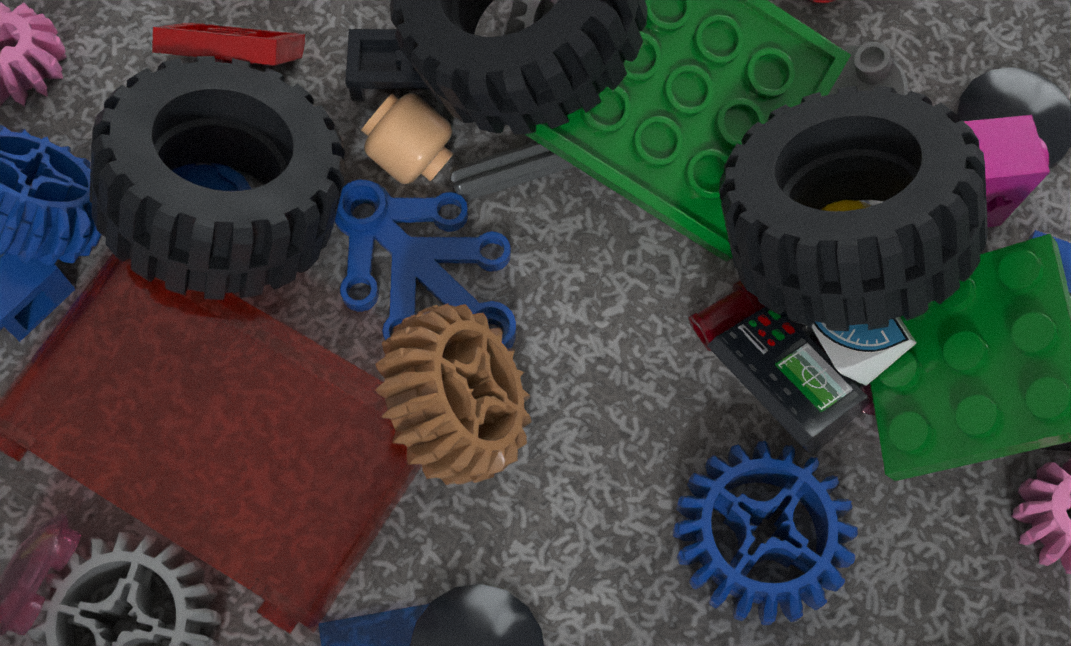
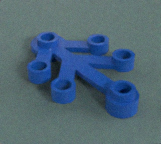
M355 180L342 188L335 216V224L338 229L349 236L347 276L341 282L340 294L343 297L344 304L349 309L357 312L367 311L377 303L379 289L376 280L371 276L374 241L376 240L392 255L390 314L382 329L384 340L391 337L390 334L394 326L402 323V320L415 314L416 281L418 280L443 305L447 303L450 306L466 304L472 314L484 313L488 320V325L494 324L502 329V343L506 348H511L516 339V321L512 311L504 304L495 301L479 303L438 264L477 263L480 268L486 271H498L503 269L510 261V243L503 234L493 231L486 232L479 237H410L396 223L434 222L443 231L452 232L461 229L468 220L466 200L454 192L442 193L436 198H392L386 189L377 183L369 180ZM361 204H369L375 208L373 215L367 218H355L352 214L354 209ZM447 204H454L461 209L459 216L450 220L442 218L438 213ZM491 243L498 244L503 248L504 253L497 259H486L480 253L485 245ZM357 283H365L371 287L370 294L362 300H354L348 295L350 288Z

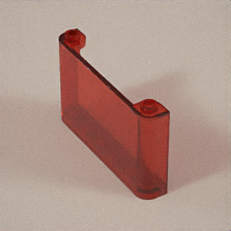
M113 253L0 398L1 452L17 462H20L26 453L37 459L44 460L231 578L263 601L256 611L257 614L288 634L292 633L297 624H300L312 633L315 632L422 467L421 464H408L407 447L405 444L392 443L396 430L391 419L381 418L387 411L386 400L375 391L383 383L381 380L232 293H225L223 300L204 299V292L187 289L186 295L169 291L165 288V281L155 277L152 282H149L131 270L130 258L122 262Z

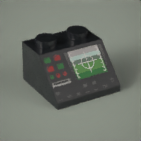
M765 306L716 336L707 347L808 453L814 456L870 404L868 396L861 390L865 385L837 371L828 355L815 343L818 337L812 327L793 322L788 319V315L785 312L778 315Z

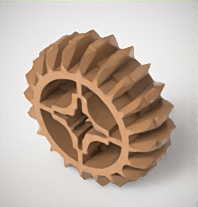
M448 303L439 307L438 305H433L423 309L414 315L406 317L402 320V323L394 326V333L382 342L385 357L375 364L377 370L384 378V382L375 391L386 400L387 411L381 418L391 419L396 430L392 443L405 444L407 447L408 464H421L427 479L440 478L445 485L454 483L462 485L471 481L477 483L493 478L495 473L504 471L509 464L518 461V449L527 444V436L523 428L532 422L530 415L524 409V403L531 397L522 388L520 377L525 372L516 368L513 361L515 349L504 346L501 329L489 328L485 314H472L466 304L450 306Z

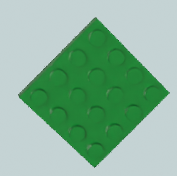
M645 0L647 5V25L642 31H639L643 43L637 58L633 62L625 60L623 63L627 75L616 89L611 90L609 87H606L599 94L601 103L587 113L580 108L567 115L570 122L552 129L548 123L536 125L535 133L525 135L727 262L733 258L721 207L719 186L720 178L725 171V163L736 144H742V138L757 122L761 124L768 122V117L772 111L785 104L790 108L801 104L802 97L820 92L821 96H827L851 54L768 0Z

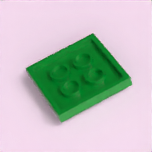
M1051 234L980 254V263L973 274L965 282L960 281V288L941 304L933 300L928 303V310L924 314L906 321L904 316H900L917 343L870 382L886 476L894 481H899L1071 442V298L1058 243Z

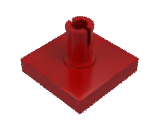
M194 22L153 27V53L191 57L215 56V62L232 64V58L248 61L250 64L278 65L302 58L305 46V34Z

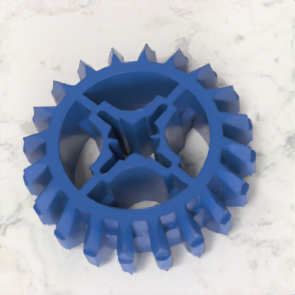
M0 125V256L4 253L15 255L25 264L32 258L38 259L48 266H53L58 259L64 263H74L78 256H89L93 247L98 245L102 234L97 231L92 218V203L90 202L91 162L86 158L75 157L71 154L69 146L59 147L51 143L48 137L41 139L31 136L25 129H21L19 132H12L3 125Z
M766 441L757 443L752 460H750L745 449L739 444L732 446L728 452L729 465L715 455L711 456L705 464L709 477L693 473L687 483L690 491L696 497L681 496L676 506V510L680 514L691 520L676 523L673 528V537L682 541H694V544L688 545L679 551L677 555L680 565H690L700 561L703 566L690 578V585L693 589H698L712 579L718 585V588L711 595L709 605L715 609L723 604L728 594L738 598L733 609V617L739 621H743L748 616L752 603L759 604L758 616L762 625H771L776 620L777 603H780L784 616L790 622L797 621L803 616L802 601L812 609L819 610L827 603L822 587L836 592L845 583L842 574L835 567L848 568L855 561V554L847 547L839 544L852 541L858 535V527L850 523L838 521L839 518L846 515L852 509V501L842 498L831 500L829 495L839 484L838 476H828L822 482H819L813 476L819 466L817 457H810L802 468L793 464L795 457L793 445L784 446L777 459L771 458V450ZM748 483H766L782 488L777 496L768 501H756L743 493L737 498L729 492V490ZM799 501L805 506L814 523L817 538L816 552L806 547L809 540L796 529L793 522V512ZM713 508L725 516L723 523L734 531L738 540V550L730 564L723 558L714 541L711 525ZM776 509H781L782 513L774 523L777 530L772 535L780 537V540L771 537L765 544L761 543L753 555H749L747 551L756 539L752 535L756 528L765 519L769 520ZM764 560H773L786 568L792 564L804 573V575L782 583H765L746 577L756 563Z

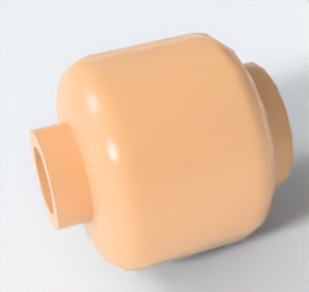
M413 93L406 94L400 99L391 94L361 129L368 136L364 145L367 156L401 184L412 183L420 174L431 181L453 155L445 147L452 135L451 124L422 98Z

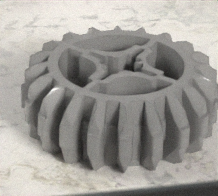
M119 532L113 551L101 538L91 539V559L85 560L75 552L66 554V561L72 572L66 578L55 573L45 575L47 584L56 589L52 600L40 598L32 601L34 610L47 615L46 622L36 624L26 631L30 639L47 643L45 646H76V626L91 630L95 636L96 646H218V643L213 639L200 635L201 628H213L221 623V615L215 610L199 609V607L210 603L217 596V591L210 583L197 584L202 578L205 569L196 560L184 563L186 551L180 545L172 543L165 549H162V540L150 533L146 534L139 545H137L135 537L130 533ZM128 574L126 579L119 578L114 592L106 600L98 603H86L89 597L101 585L115 577ZM154 575L161 577L171 590L176 607L175 626L165 624L159 619L154 618L152 604L155 593L150 591ZM131 616L137 619L138 623L152 631L146 632L134 629L133 632L121 631L120 634L113 632V628L99 622V619L116 622L117 619L128 620Z

